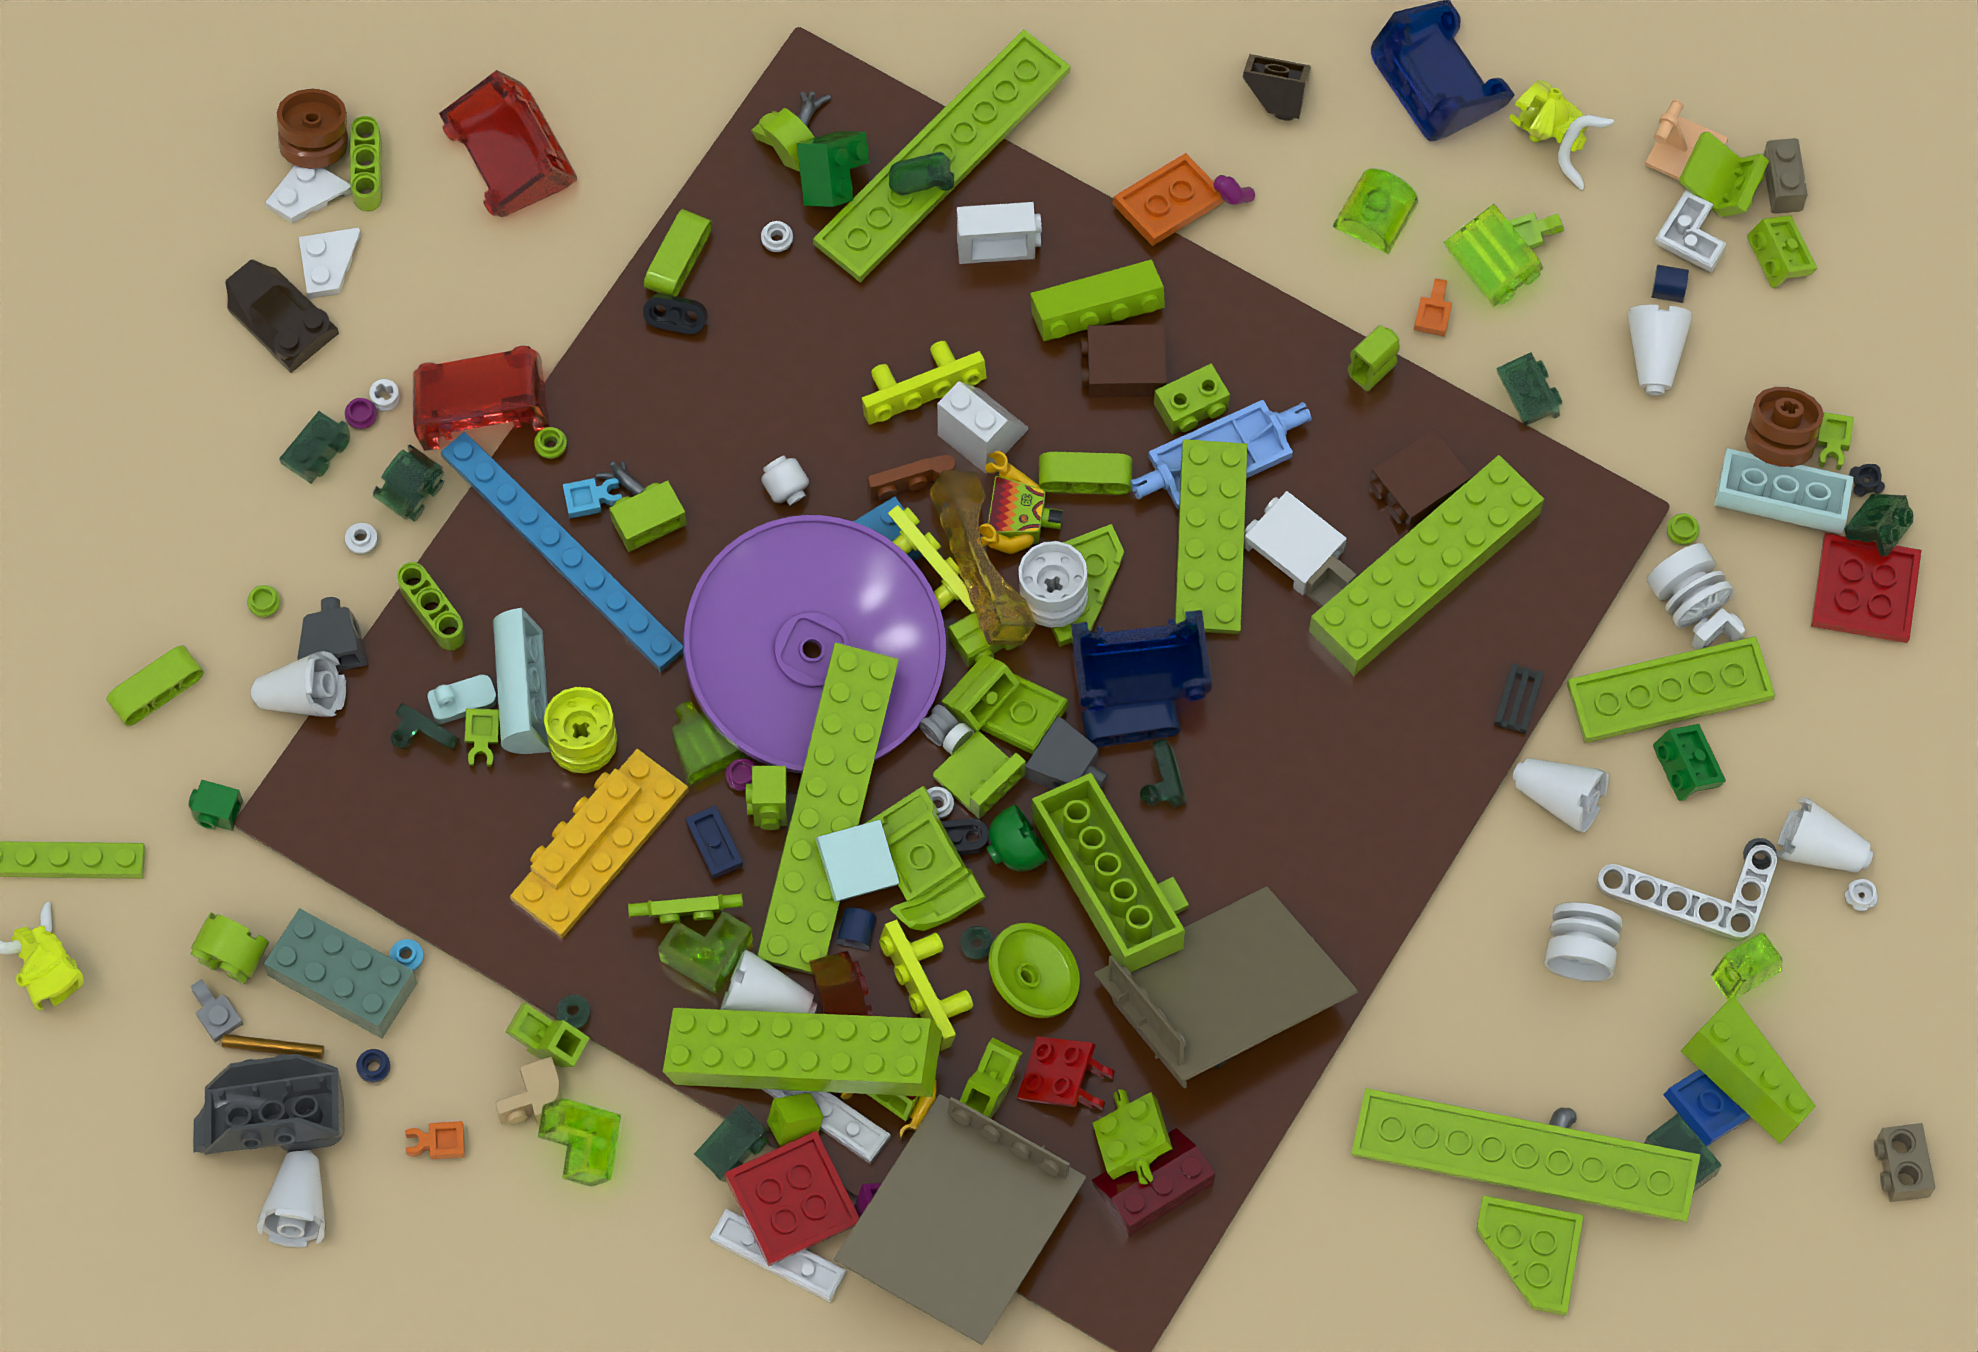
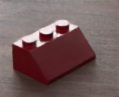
M1178 1128L1168 1133L1173 1149L1161 1154L1149 1164L1151 1174L1153 1175L1152 1182H1149L1147 1179L1148 1184H1141L1138 1180L1137 1171L1127 1172L1114 1180L1105 1171L1091 1180V1183L1127 1237H1130L1214 1185L1215 1172L1197 1145Z

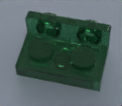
M1532 352L1496 368L1497 374L1524 426L1552 414L1554 419L1560 416L1559 405L1563 404L1561 397L1555 387H1549L1545 380L1549 377L1542 360L1536 362Z
M318 411L279 458L280 463L312 484L317 476L322 477L330 466V461L336 453L343 452L350 442L348 424L344 421L338 424Z
M1871 494L1844 528L1847 540H1861L1862 542L1876 541L1880 556H1888L1912 525L1913 511L1909 508L1906 495Z
M739 1104L694 1155L716 1174L715 1176L720 1181L726 1182L725 1172L742 1165L752 1153L754 1155L760 1153L769 1142L766 1137L771 1132L744 1106Z

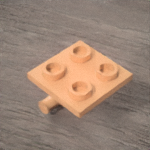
M1672 100L1667 112L1662 114L1659 119L1660 126L1654 135L1656 142L1645 162V166L1680 181V176L1701 133L1710 132L1723 144H1726L1728 137L1680 117L1679 114L1684 105L1678 100Z

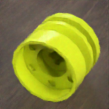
M585 687L566 689L552 698L545 709L544 725L552 758L559 766L574 773H589L599 770L609 763L616 752L618 737L613 712L608 700L601 693Z

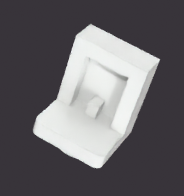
M1721 608L1712 618L1704 617L1694 627L1693 632L1695 635L1691 645L1696 650L1706 648L1722 633L1731 641L1741 640L1746 630L1742 621L1735 614L1728 613Z

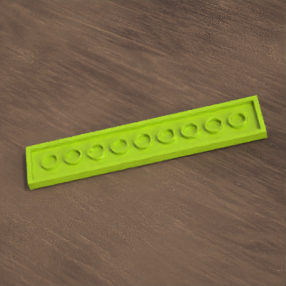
M1023 29L853 198V201H850L813 238V245L861 282L1070 73L1071 66Z
M836 642L833 645L757 956L768 964L821 977L840 901L834 903L815 839L822 835L859 825L899 660L897 658Z
M1365 1088L1352 1149V1156L1684 1223H1688L1700 1161V1154Z

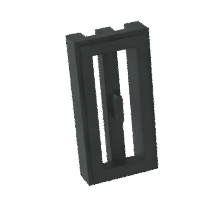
M1512 663L1495 719V726L1526 734L1543 677V671L1537 670V672H1534L1529 667L1523 669L1518 667V664ZM1515 675L1522 678L1510 719L1506 721L1503 720ZM1531 679L1534 680L1522 725L1515 722L1527 681Z

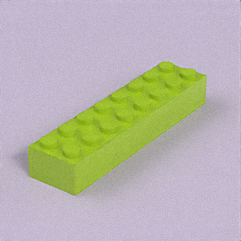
M1498 455L1311 616L1309 632L1355 676L1541 514L1544 498Z
M673 1008L663 1073L675 1085L933 1097L942 1032L930 1018Z

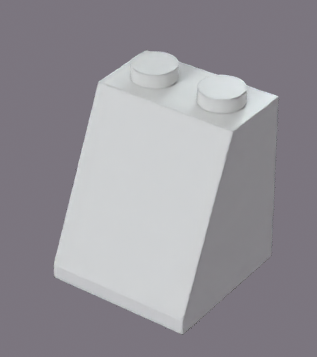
M960 381L937 403L938 436L985 474L988 473L985 470V464L990 462L996 464L995 460L989 457V454L995 451H1001L1006 454L1028 431V426L980 388Z

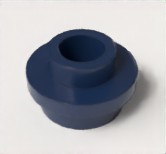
M369 1049L359 1056L356 1063L357 1072L367 1082H379L389 1074L390 1060L383 1051ZM377 1062L380 1064V1067L376 1071H369V1064Z

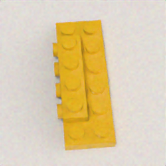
M639 749L634 751L619 770L615 768L611 774L604 772L600 775L594 784L596 791L589 799L584 796L576 803L573 809L575 815L568 823L562 821L556 826L552 833L554 840L548 847L540 846L536 849L530 859L533 863L530 866L531 872L510 895L511 900L561 939L564 938L689 792L687 785Z

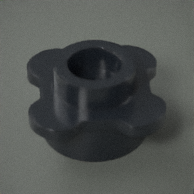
M1864 464L1860 467L1855 466L1851 468L1849 476L1854 477L1855 487L1853 492L1857 496L1862 497L1866 493L1871 492L1880 494L1884 491L1885 484L1881 481L1882 474L1878 465ZM1869 478L1870 482H1865L1864 479Z

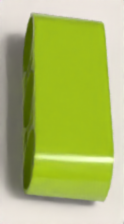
M364 115L356 118L350 128V185L355 205L358 209L367 212L377 209L382 202V140L378 122L371 116ZM364 133H372L370 137H360ZM365 161H372V164L368 166L360 165ZM365 189L373 190L369 194H360Z
M681 209L646 273L644 287L657 293L677 296L709 237L712 220Z
M1046 452L1039 456L1038 485L1040 489L1047 493L1127 494L1132 490L1130 480H1132L1133 460L1129 455L1119 453Z
M416 562L403 564L397 572V580L404 599L443 649L455 650L460 648L465 641V630L460 615L422 565ZM411 578L420 579V582L414 586L405 584ZM430 602L439 604L436 609H424V606ZM447 627L457 628V631L451 635L442 633Z
M180 645L171 649L115 687L108 694L106 700L126 726H131L198 682L203 676L204 671L184 645Z

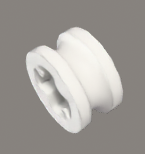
M381 379L373 383L370 388L371 402L377 410L387 412L397 407L400 396L397 385L393 381ZM384 390L387 394L389 393L390 399L385 400L383 397H380L379 392Z

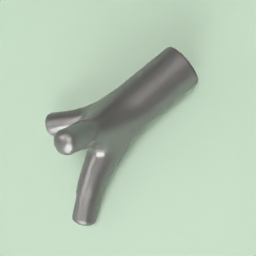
M811 91L808 97L805 92H801L802 107L798 118L808 126L814 112L823 103L830 101L831 96L828 94L814 100L815 92Z
M615 461L609 463L614 472L596 473L597 479H618L619 484L634 496L642 493L645 489L628 473L624 461L620 462L619 466Z

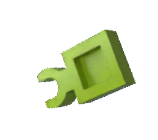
M1823 412L1824 417L1816 446L1826 448L1822 450L1818 464L1819 467L1823 468L1826 458L1832 457L1837 461L1836 470H1841L1845 460L1842 450L1848 451L1850 448L1854 417Z
M466 708L465 743H474V747L468 754L469 766H474V757L477 754H484L487 757V767L492 766L493 753L488 748V744H498L499 710Z

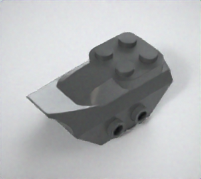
M281 1054L271 1058L247 1059L243 1062L230 1063L205 1086L204 1106L194 1118L193 1153L201 1152L206 1155L280 1146L283 1150L292 1152L335 1145L344 1135V1099L338 1068L299 1054Z

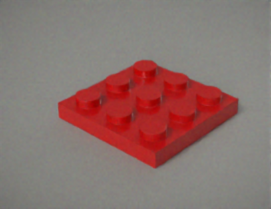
M1825 533L1811 626L1908 643L1922 550Z
M817 1130L731 1169L724 1174L768 1267L853 1228L860 1218Z

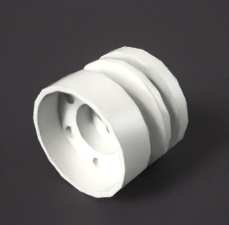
M1052 541L1043 542L1032 547L1023 556L1019 566L1021 607L1027 617L1039 625L1050 628L1063 627L1076 621L1084 612L1088 602L1087 566L1081 553L1069 544Z
M1703 543L1690 545L1674 553L1661 562L1647 578V583L1660 601L1669 600L1665 610L1668 614L1673 615L1672 620L1678 628L1691 626L1701 621L1704 617H1709L1727 603L1735 591L1732 585L1725 581L1726 576L1722 571L1711 572L1716 565V561Z
M1572 902L1555 906L1552 914L1553 922L1550 926V932L1554 937L1550 938L1547 943L1544 959L1546 968L1560 976L1580 981L1595 982L1612 978L1617 958V952L1613 947L1617 946L1620 941L1619 932L1622 929V918L1612 910L1588 903Z

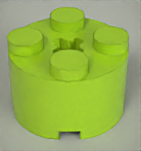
M209 912L191 946L192 951L190 954L199 959L198 962L212 970L216 971L219 965L221 970L228 973V977L245 984L247 979H251L269 945V941L259 934L257 938H253L249 928L219 914L215 916L212 912Z

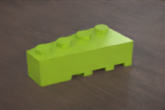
M1734 995L1681 1049V1052L1779 1144L1816 1107Z

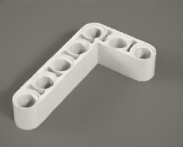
M1758 845L1750 850L1743 864L1731 903L1617 864L1606 865L1601 869L1597 879V886L1600 892L1607 897L1733 940L1741 941L1748 938L1755 929L1777 864V856L1774 850L1767 845ZM1758 853L1765 854L1770 860V866L1764 870L1755 868L1752 863V856ZM1610 872L1618 874L1622 880L1621 886L1616 889L1606 887L1603 881L1604 875ZM1641 883L1650 885L1653 888V897L1647 900L1638 898L1635 893V887ZM1750 884L1757 887L1759 898L1755 901L1744 899L1741 893L1743 886ZM1672 894H1679L1685 900V907L1679 911L1672 910L1667 905V898ZM1703 905H1711L1717 912V918L1710 922L1702 920L1699 916V908ZM1735 916H1743L1749 923L1748 930L1742 933L1734 931L1731 927V919Z

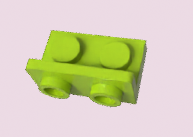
M1791 215L1764 218L1747 234V239L1772 288L1779 287L1787 278L1812 275L1818 269Z

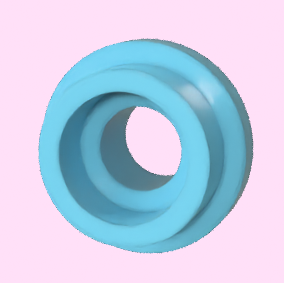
M400 940L390 950V958L413 971L422 964L423 950L414 940ZM405 950L412 952V956L408 959L400 957L401 953Z

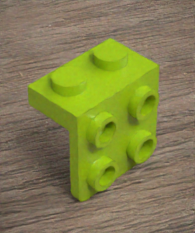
M1703 132L1700 134L1680 176V183L1693 195L1712 203V210L1720 217L1745 213L1752 204V197L1757 186L1765 176L1764 171L1769 160L1762 154L1740 158L1713 134Z

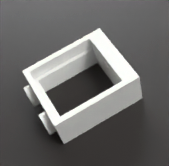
M1034 203L957 207L959 264L1035 259V247H1041L1042 227L1040 213L1034 214Z

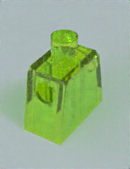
M691 701L682 703L675 709V713L681 723L671 728L672 739L689 786L727 768L736 759H745V754L728 742L715 729L704 712L698 714Z
M1761 932L1724 955L1712 972L1711 977L1727 1000L1733 995L1737 999L1781 972L1782 957L1765 933ZM1730 971H1733L1735 980L1729 975Z

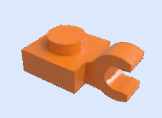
M1435 278L1431 298L1421 296L1414 330L1445 337L1452 303L1443 301L1447 285L1446 280Z

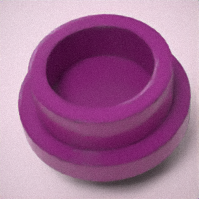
M353 399L345 408V419L355 429H366L376 421V407L368 399Z
M743 758L732 761L727 766L725 772L728 785L734 790L746 791V784H752V766L756 765L752 761Z

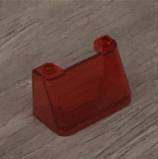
M498 70L439 113L444 122L442 128L445 134L452 141L458 140L465 144L489 189L484 192L485 200L483 203L488 212L493 216L506 217L568 188L577 181V175L531 92L523 83Z
M518 346L512 351L439 364L423 363L413 372L414 433L424 451L439 449L441 437L444 436L446 440H451L452 432L508 422H513L515 428L522 427L521 422L531 423L534 431L550 427L542 360L539 353L529 346Z

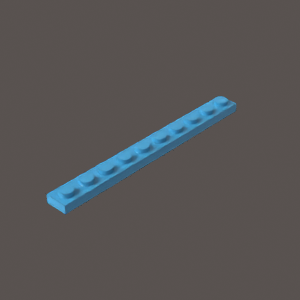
M465 431L441 451V457L654 667L662 672L683 653V645Z

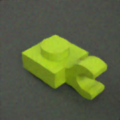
M1533 212L1504 222L1514 254L1545 245L1543 235H1554L1564 231L1559 214L1537 220V216Z

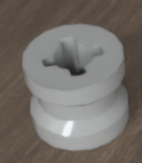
M937 704L932 709V714L920 721L919 727L928 739L934 744L941 746L947 734L959 723L945 707Z

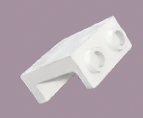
M1286 491L1280 499L1275 497L1270 501L1264 510L1266 514L1259 521L1254 519L1244 531V548L1247 551L1254 548L1294 580L1293 588L1303 596L1307 581L1331 555L1338 559L1345 551L1347 538Z

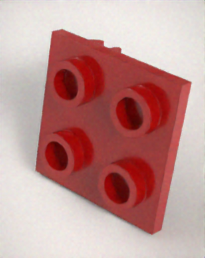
M1036 1036L1017 1099L1020 1101L1076 1107L1077 1102L1091 1109H1094L1096 1106L1098 1109L1103 1110L1105 1102L1092 1096L1080 1086L1086 1070L1100 1078H1104L1106 1075L1109 1079H1113L1115 1071L1092 1058L1096 1046L1093 1042Z

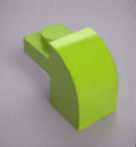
M783 108L779 113L773 111L763 116L759 124L751 130L756 140L774 147L784 166L800 172L797 143L815 137L794 113L786 108Z
M527 1003L520 1005L505 1033L528 1048L527 1052L539 1059L552 1056L554 1065L559 1067H574L590 1039L566 1021H552Z
M992 1038L987 1045L977 1071L969 1078L960 1102L991 1119L1000 1107L1015 1076L1013 1075L1023 1052Z

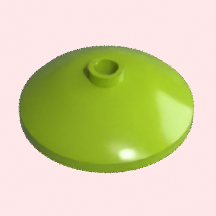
M1018 923L1003 930L993 941L989 952L990 974L998 992L1013 1008L1031 1017L1051 1018L1063 1013L1073 1004L1080 986L1078 965L1069 947L1054 932L1037 924Z

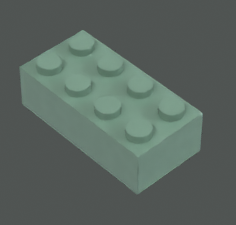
M300 908L264 962L269 977L382 1039L417 985L415 973L412 969Z

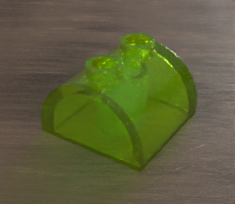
M1367 169L1362 173L1335 219L1333 227L1390 254L1418 205L1417 194L1410 185L1396 175L1380 169Z

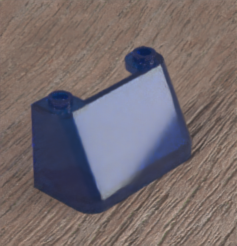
M1441 0L1394 12L1371 45V56L1375 65L1421 133L1429 141L1445 139L1507 106L1515 96L1502 78H1491L1484 83L1454 39L1460 29L1461 18L1450 0Z
M1202 610L1185 612L1186 619L1176 624L1175 619H1168V626L1104 632L1103 627H1097L1096 632H1091L1088 629L1087 622L1071 624L1070 647L1081 706L1087 707L1089 711L1096 712L1105 710L1107 706L1186 698L1189 701L1204 699L1206 694L1212 689V678Z

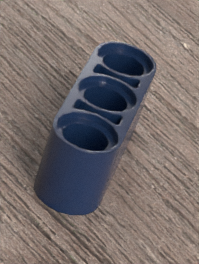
M1168 696L1095 706L1081 713L1085 738L1097 748L1167 738L1181 731L1175 699Z

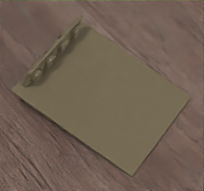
M1267 886L1184 927V949L1131 973L1125 965L1120 966L1111 955L1109 956V965L1094 972L1095 977L1112 996L1115 1006L1153 1050L1155 1059L1159 1058L1183 1088L1187 1087L1186 1080L1358 993L1356 987Z
M939 1094L834 1257V1261L902 1299L906 1304L916 1307L983 1345L1083 1185L1086 1176L1071 1168L1069 1162L1045 1150L1044 1145L1040 1147L953 1097L948 1099Z

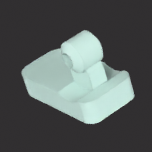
M478 675L450 685H439L436 689L429 691L427 695L434 720L438 724L466 717V708L491 709L497 702L492 681L486 675Z

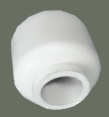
M781 456L763 468L765 473L761 481L775 503L787 501L789 506L806 496L803 490L809 485V479L796 459H786L785 456Z

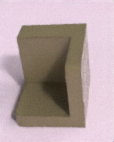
M1331 555L1309 578L1305 594L1322 608L1357 577V574L1334 555Z

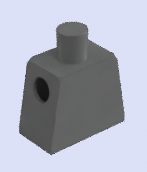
M336 597L322 599L321 612L307 614L303 618L298 660L313 653L325 651L332 653L338 659L340 665H335L337 671L367 666L368 661L359 624L350 609L341 607L340 600Z
M1057 716L1025 766L1026 779L1051 789H1055L1089 773H1092L1098 785L1102 788L1109 774L1095 767L1099 749L1059 716Z

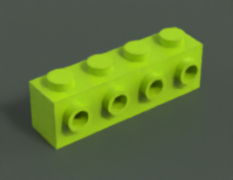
M1152 259L1030 293L1032 316L1043 341L1087 330L1090 325H1104L1115 321H1122L1129 317L1165 308L1164 286Z

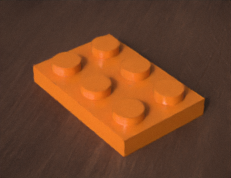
M1184 153L1115 195L1112 204L1154 246L1225 201L1221 197L1220 192L1214 189L1213 180L1187 153Z

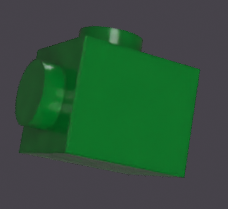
M201 779L198 790L193 789L190 795L188 806L191 808L193 817L198 825L212 830L220 827L233 831L235 819L240 812L243 799L238 789Z

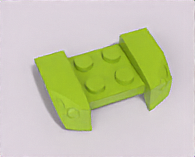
M925 786L917 789L866 822L870 823L881 820L898 876V886L907 900L893 906L890 910L909 928L921 931L951 921L986 898L971 869L966 868L938 818L940 813Z

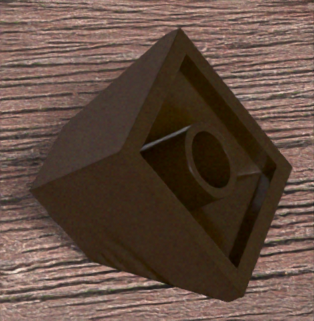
M1249 54L1243 72V79L1268 113L1275 114V117L1281 120L1299 119L1311 65Z

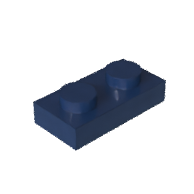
M716 805L685 818L689 831L713 879L743 867V861Z

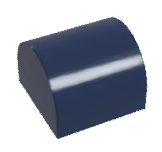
M1657 264L1651 298L1683 303L1689 270Z
M859 908L844 909L836 943L869 951L877 921L876 915Z

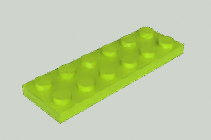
M1187 439L1182 441L1174 630L1239 634L1241 631L1247 443Z
M1756 636L1570 678L1567 681L1569 694L1585 743L1771 701L1775 697Z

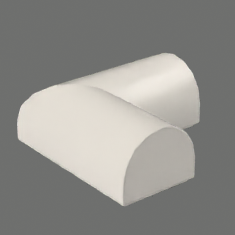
M1685 190L1655 238L1656 245L1710 273L1717 266L1726 247V243L1700 230L1712 210L1713 204L1693 195Z

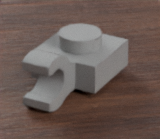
M202 979L191 986L192 992L203 1006V1008L195 1013L214 1042L223 1038L224 1034H229L243 1025L242 1020L224 994L215 999Z

